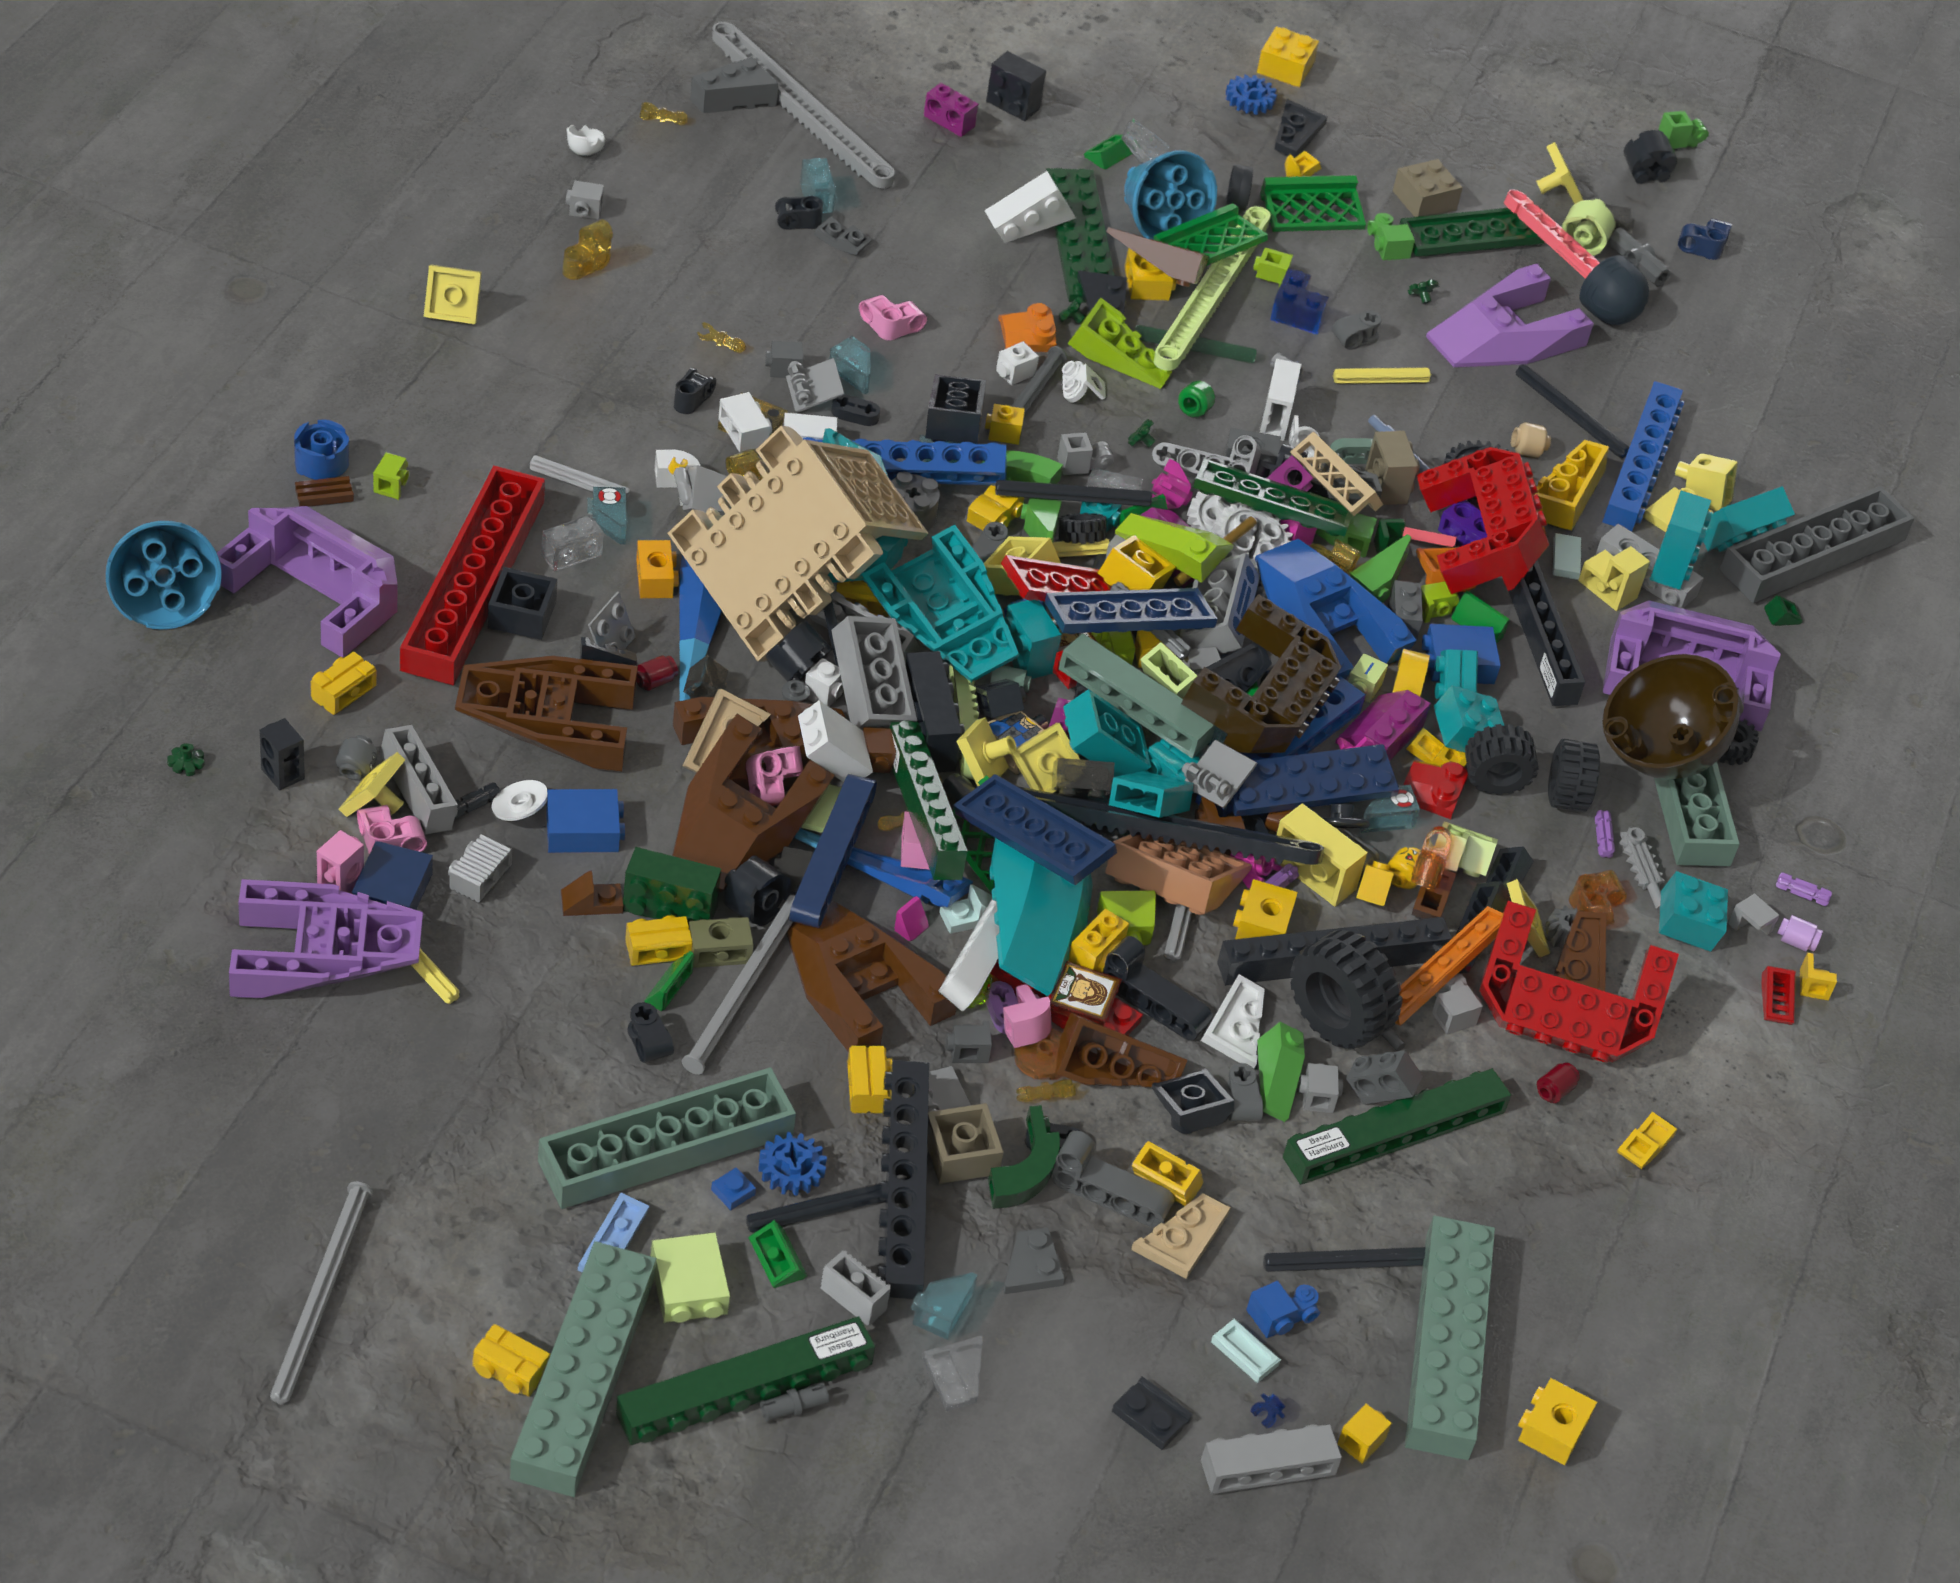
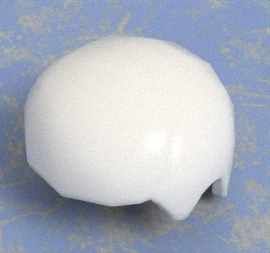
M570 125L567 128L569 148L577 155H593L601 151L605 145L604 134L597 129H589L586 125L579 131L575 129L574 125Z

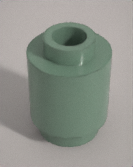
M1003 665L992 672L991 682L1008 679L1019 683V687L1023 686L1024 691L1029 693L1032 677L1027 676V670Z

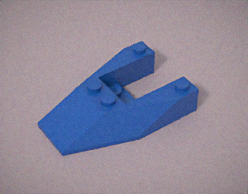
M1295 539L1256 555L1255 561L1267 598L1278 607L1329 638L1341 665V669L1336 676L1337 678L1341 676L1346 680L1354 667L1331 634L1355 624L1378 658L1388 665L1398 661L1403 649L1410 650L1416 642L1415 637L1400 617L1336 564L1300 539Z

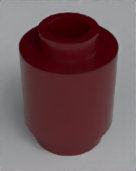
M661 655L637 665V684L647 691L673 681L674 677L678 676L677 664L671 656L665 657Z
M1567 1062L1555 1065L1537 1080V1090L1540 1097L1550 1103L1559 1102L1577 1087L1580 1080L1579 1072L1574 1065Z

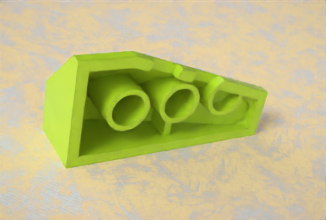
M1100 298L1068 344L1092 361L1161 389L1172 371L1162 370L1154 364L1155 351L1146 348L1140 341L1142 336L1137 330L1133 332L1124 322L1126 318L1120 311Z
M1133 513L1115 530V534L1125 540L1135 535L1174 564L1176 569L1201 583L1233 549L1232 543L1212 532Z

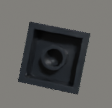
M1006 51L991 64L986 102L1023 121L1028 120L1041 108L1046 70Z
M503 567L488 604V628L542 640L556 605L558 579Z

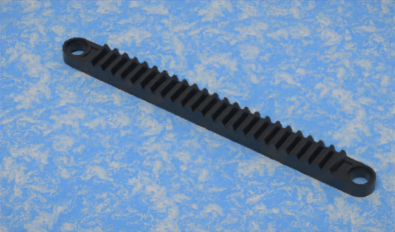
M1017 786L1078 823L1085 822L1087 828H1090L1093 824H1096L1098 830L1107 826L1109 832H1113L1115 828H1118L1119 833L1122 835L1126 830H1129L1132 837L1137 832H1140L1143 839L1151 834L1154 841H1157L1162 836L1165 843H1168L1172 838L1176 845H1179L1183 840L1186 842L1187 847H1191L1193 843L1197 844L1198 849L1208 845L1211 852L1216 847H1219L1222 854L1227 849H1230L1232 856H1235L1240 851L1243 858H1247L1251 853L1255 860H1258L1260 856H1264L1266 862H1270L1272 858H1275L1279 865L1283 860L1316 865L1322 863L1324 847L1310 841L1172 815L1159 818L1111 806L1109 803Z

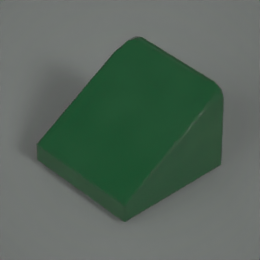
M1777 595L1764 607L1770 623L1774 626L1800 625L1802 623V618L1795 603Z

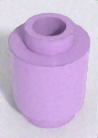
M1791 915L1789 920L1783 919L1777 934L1782 935L1780 941L1803 951L1808 949L1814 952L1823 931L1817 929V925Z

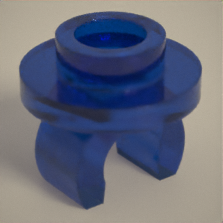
M1263 1392L1260 1396L1265 1402L1254 1404L1250 1412L1256 1417L1261 1411H1268L1267 1418L1261 1422L1267 1429L1275 1423L1276 1414L1281 1419L1286 1417L1282 1412L1286 1406L1274 1393L1267 1396Z

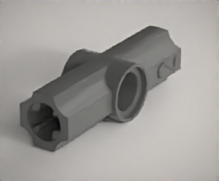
M1618 228L1612 233L1607 243L1619 254L1629 259L1655 286L1659 287L1669 279L1671 271L1655 257V251L1648 243L1641 245L1623 228Z

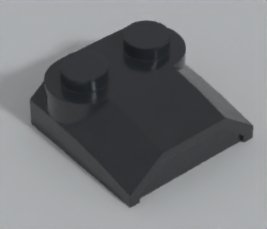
M1207 1069L1159 1083H1152L1153 1091L1171 1115L1172 1128L1182 1134H1190L1198 1130L1218 1126L1226 1122L1228 1116L1234 1111V1100Z

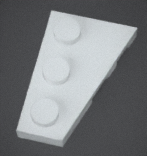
M1238 975L1201 1041L1235 1061L1246 1063L1255 1068L1258 1057L1256 1055L1257 1039L1260 1038V1033H1258L1259 1023L1262 1018L1265 989Z

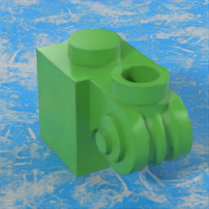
M1685 111L1664 113L1658 129L1665 136H1668L1673 149L1687 146L1696 147L1698 143L1705 141L1709 135L1703 122L1700 119L1691 121Z
M1379 213L1375 216L1374 220L1368 221V234L1374 235L1375 249L1379 251L1382 260L1410 259L1415 239L1408 224L1392 225L1394 219L1387 213Z

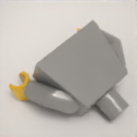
M673 457L668 465V470L675 477L680 501L683 503V511L689 513L692 509L706 513L710 507L715 508L717 511H723L718 503L719 498L723 494L717 486L727 476L699 465L689 467L686 470L688 461L683 459L678 464L676 458Z

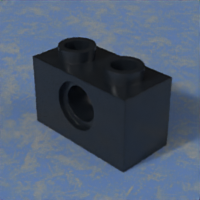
M1003 679L974 686L976 687L975 692L980 714L995 718L1024 710L1023 703L1026 702V694L1023 686L1019 687L1017 682Z

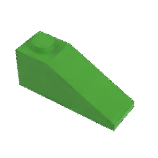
M1030 498L1028 504L1023 503L1021 519L1025 520L1024 530L1029 537L1051 538L1053 543L1061 510V500Z
M1407 534L1352 571L1350 577L1380 602L1386 601L1390 596L1394 581L1397 580L1408 557L1411 536Z
M1279 1022L1257 1039L1259 1081L1263 1112L1285 1122L1289 1119L1305 1058L1303 1032Z

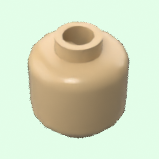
M1532 423L1520 424L1519 427L1513 430L1511 437V446L1515 448L1516 453L1533 458H1538L1544 451H1548L1551 443V437L1547 436L1546 428Z

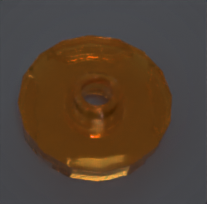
M1052 1028L1049 1035L1043 1040L1015 1048V1062L1024 1074L1041 1080L1042 1077L1049 1078V1080L1062 1077L1056 1074L1059 1041L1062 1033Z

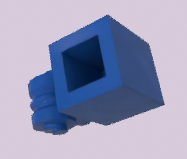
M1279 1281L1251 1292L1246 1309L1266 1338L1276 1334H1286L1293 1328L1295 1323L1301 1320L1304 1323H1310L1320 1315V1311L1317 1308L1318 1293L1314 1287L1305 1284L1300 1285L1295 1291L1294 1298H1291Z

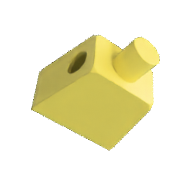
M1699 454L1691 464L1681 461L1677 465L1675 475L1686 479L1685 488L1692 489L1695 495L1710 499L1709 508L1718 511L1728 506L1733 499L1738 462L1707 454Z

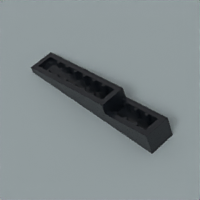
M1524 846L1499 849L1486 883H1477L1457 933L1487 906L1502 913L1504 912L1507 902L1511 901L1507 883L1518 879L1521 884L1534 862ZM1480 953L1459 973H1469Z

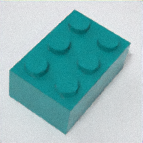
M1783 486L1723 507L1714 512L1708 527L1703 526L1707 528L1703 541L1707 551L1718 548L1719 552L1727 550L1728 547L1733 546V544L1741 543L1788 524L1786 519L1792 517L1795 513Z
M1680 491L1650 577L1651 581L1680 590L1683 580L1689 581L1694 567L1689 564L1694 565L1697 560L1700 547L1696 545L1701 546L1707 532V528L1703 526L1708 527L1713 512L1708 511L1711 503L1710 499Z
M1090 689L1063 706L1066 717L1065 725L1068 728L1071 739L1069 744L1076 754L1083 755L1094 766H1099L1107 771L1112 778L1146 771L1151 768L1141 724Z

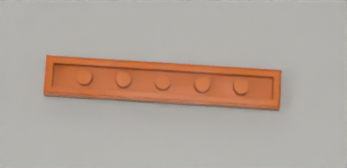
M1487 906L1400 985L1401 991L1399 995L1402 996V1006L1399 1018L1395 1024L1401 1026L1495 940L1503 915L1502 912Z

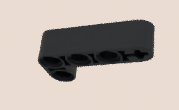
M1132 936L1125 937L1107 955L1103 971L1104 975L1120 980L1115 994L1187 1040H1194L1212 1022L1213 1014L1211 1010L1201 1001L1143 965L1145 956L1144 946L1138 939Z

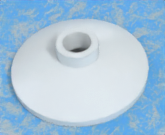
M524 780L513 783L495 796L492 802L493 813L497 818L505 821L527 818L545 805L547 802V788L543 783L536 780Z

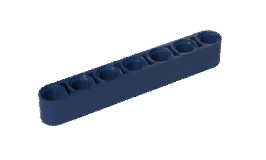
M852 774L847 775L793 900L790 911L791 922L816 928L821 927L873 803L877 788L876 780Z

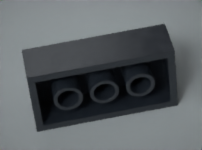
M935 374L928 407L925 438L931 439L933 442L953 441L957 443L972 442L978 444L986 380Z
M940 651L907 653L905 666L917 718L916 722L919 723L937 773L956 771L957 760H960L962 757L957 740L964 734L965 728L963 723L959 724L958 703L953 702L954 688L952 682L948 683L947 662L942 661Z

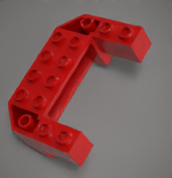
M1489 447L1417 474L1419 487L1430 513L1474 496L1478 500L1487 537L1437 555L1440 571L1450 594L1502 576L1507 590L1510 591L1515 588L1549 546L1544 528L1548 524L1541 510L1543 507L1538 494H1535L1538 493V489L1534 479L1531 478L1533 477V472L1529 462L1523 463L1520 453Z
M1508 901L1504 908L1479 989L1498 1026L1511 1034L1518 1036L1526 1035L1534 1038L1537 1042L1547 1045L1555 1044L1563 1047L1562 1049L1568 1052L1590 1055L1592 1059L1604 1063H1613L1650 1044L1657 1031L1679 954L1650 945L1645 953L1632 1000L1520 965L1536 909Z

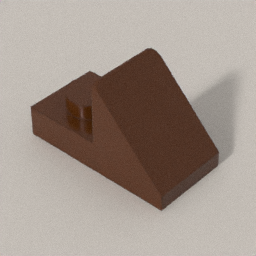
M592 870L561 889L563 916L623 914L621 884H593Z

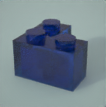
M1288 268L1276 294L1270 320L1318 334L1329 297L1308 291L1312 275Z

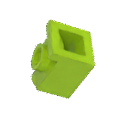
M1264 248L1262 256H1257L1253 270L1257 271L1256 277L1269 282L1279 283V288L1283 289L1289 274L1293 255Z
M385 453L373 472L374 493L397 500L400 499L401 486H405L409 478V470H406L408 467L406 458Z
M1445 581L1421 586L1422 619L1424 623H1429L1430 619L1434 617L1450 615L1453 607H1456L1459 603L1458 594H1450Z
M1131 631L1102 632L1099 644L1132 665L1135 646Z

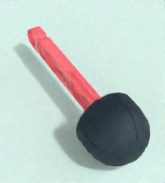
M1509 190L1504 204L1513 213H1517L1518 217L1585 278L1579 297L1581 304L1589 312L1604 323L1611 325L1626 324L1643 312L1649 299V285L1645 276L1629 259L1617 255L1609 257L1600 263L1541 208L1533 204L1534 202L1524 193L1517 190Z

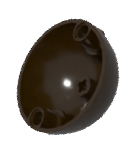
M1668 655L1653 659L1633 669L1615 686L1604 708L1603 731L1611 748L1628 766L1654 778H1685L1706 770L1728 750L1734 740L1739 717L1743 713L1744 705L1733 679L1718 663L1698 655Z

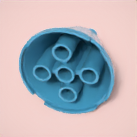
M1176 150L1160 155L1137 167L1130 168L1124 187V200L1130 208L1140 233L1145 238L1154 240V235L1214 211L1217 201V183L1213 171L1209 169L1202 157L1189 151Z
M155 521L136 527L124 535L115 545L106 565V586L115 607L130 621L133 620L152 629H172L196 620L211 606L210 603L220 588L221 565L213 545L201 532L180 522Z

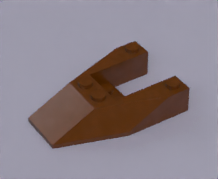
M544 656L464 665L455 710L511 737L589 767L622 772L626 751L627 727L571 721L574 702L633 710L638 666L561 656Z
M698 697L674 703L673 727L681 745L694 742L715 697ZM742 699L771 715L758 726L761 728L759 735L748 754L730 777V780L750 791L746 771L747 760L755 754L800 746L804 770L811 759L806 756L798 715L813 704L789 700ZM830 707L846 719L842 709ZM762 760V768L764 771H766V764ZM799 776L784 778V791L790 790Z
M738 713L725 729L687 787L672 854L675 857L722 868L720 893L726 890L725 878L729 871L732 869L737 870L751 856L756 855L769 862L786 851L835 776L810 760L777 808H774L730 780V777L752 748L761 728Z
M835 901L830 903L820 928L793 922L786 933L807 1000L848 1053L851 1046H866L867 1048L870 1046H881L884 1026L863 1000L894 986H899L930 1026L955 1015L956 1006L939 992L946 979L945 974L941 970Z

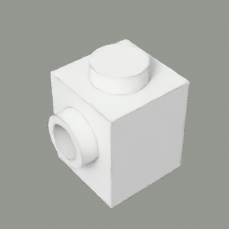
M1024 342L1018 343L999 351L996 371L1011 385L1017 384L1034 376L1039 356Z
M824 658L806 673L805 684L810 688L808 699L816 703L820 700L830 707L844 692L839 667Z

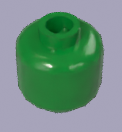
M1203 381L1190 383L1178 396V404L1182 412L1193 418L1204 415L1215 403L1214 390Z

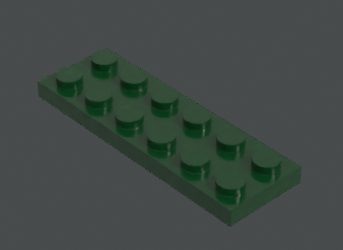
M1509 208L1401 218L1399 224H1408L1415 239L1412 250L1416 257L1546 243L1518 217L1517 213H1513Z
M1204 459L1193 485V488L1199 489L1203 494H1214L1224 497L1230 503H1242L1255 511L1273 513L1279 519H1291L1300 522L1302 526L1307 528H1319L1325 530L1331 536L1345 537L1352 518V514L1340 502L1208 459Z

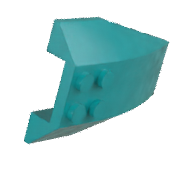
M956 525L932 536V549L894 570L891 571L888 565L883 562L861 574L862 579L890 617L896 619L901 626L932 651H940L942 659L970 682L1019 657L1009 627L1004 620L1001 606L996 599L994 588L989 581L985 565Z
M995 838L990 865V879L994 880L995 888L992 889V900L997 902V912L994 914V919L1000 931L996 935L999 968L1044 995L1049 996L1059 980L1066 963L1069 961L1072 941L1088 924L1093 889L1092 876L1089 874L1078 884L1073 885Z

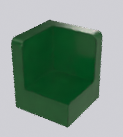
M1404 519L1379 520L1374 538L1377 554L1402 538L1406 525Z

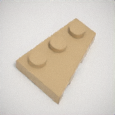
M718 689L683 767L697 773L737 713L757 726L764 722L771 714L723 689Z
M1202 1194L1177 1211L1176 1216L1165 1224L1160 1223L1153 1228V1232L1145 1238L1140 1237L1133 1242L1131 1250L1187 1279L1229 1215L1230 1207Z

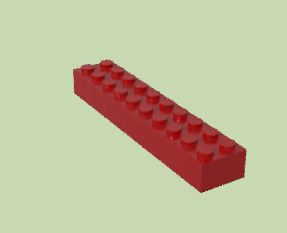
M493 465L400 646L401 672L450 685L455 684L488 617V604L503 567L512 568L544 504V478Z

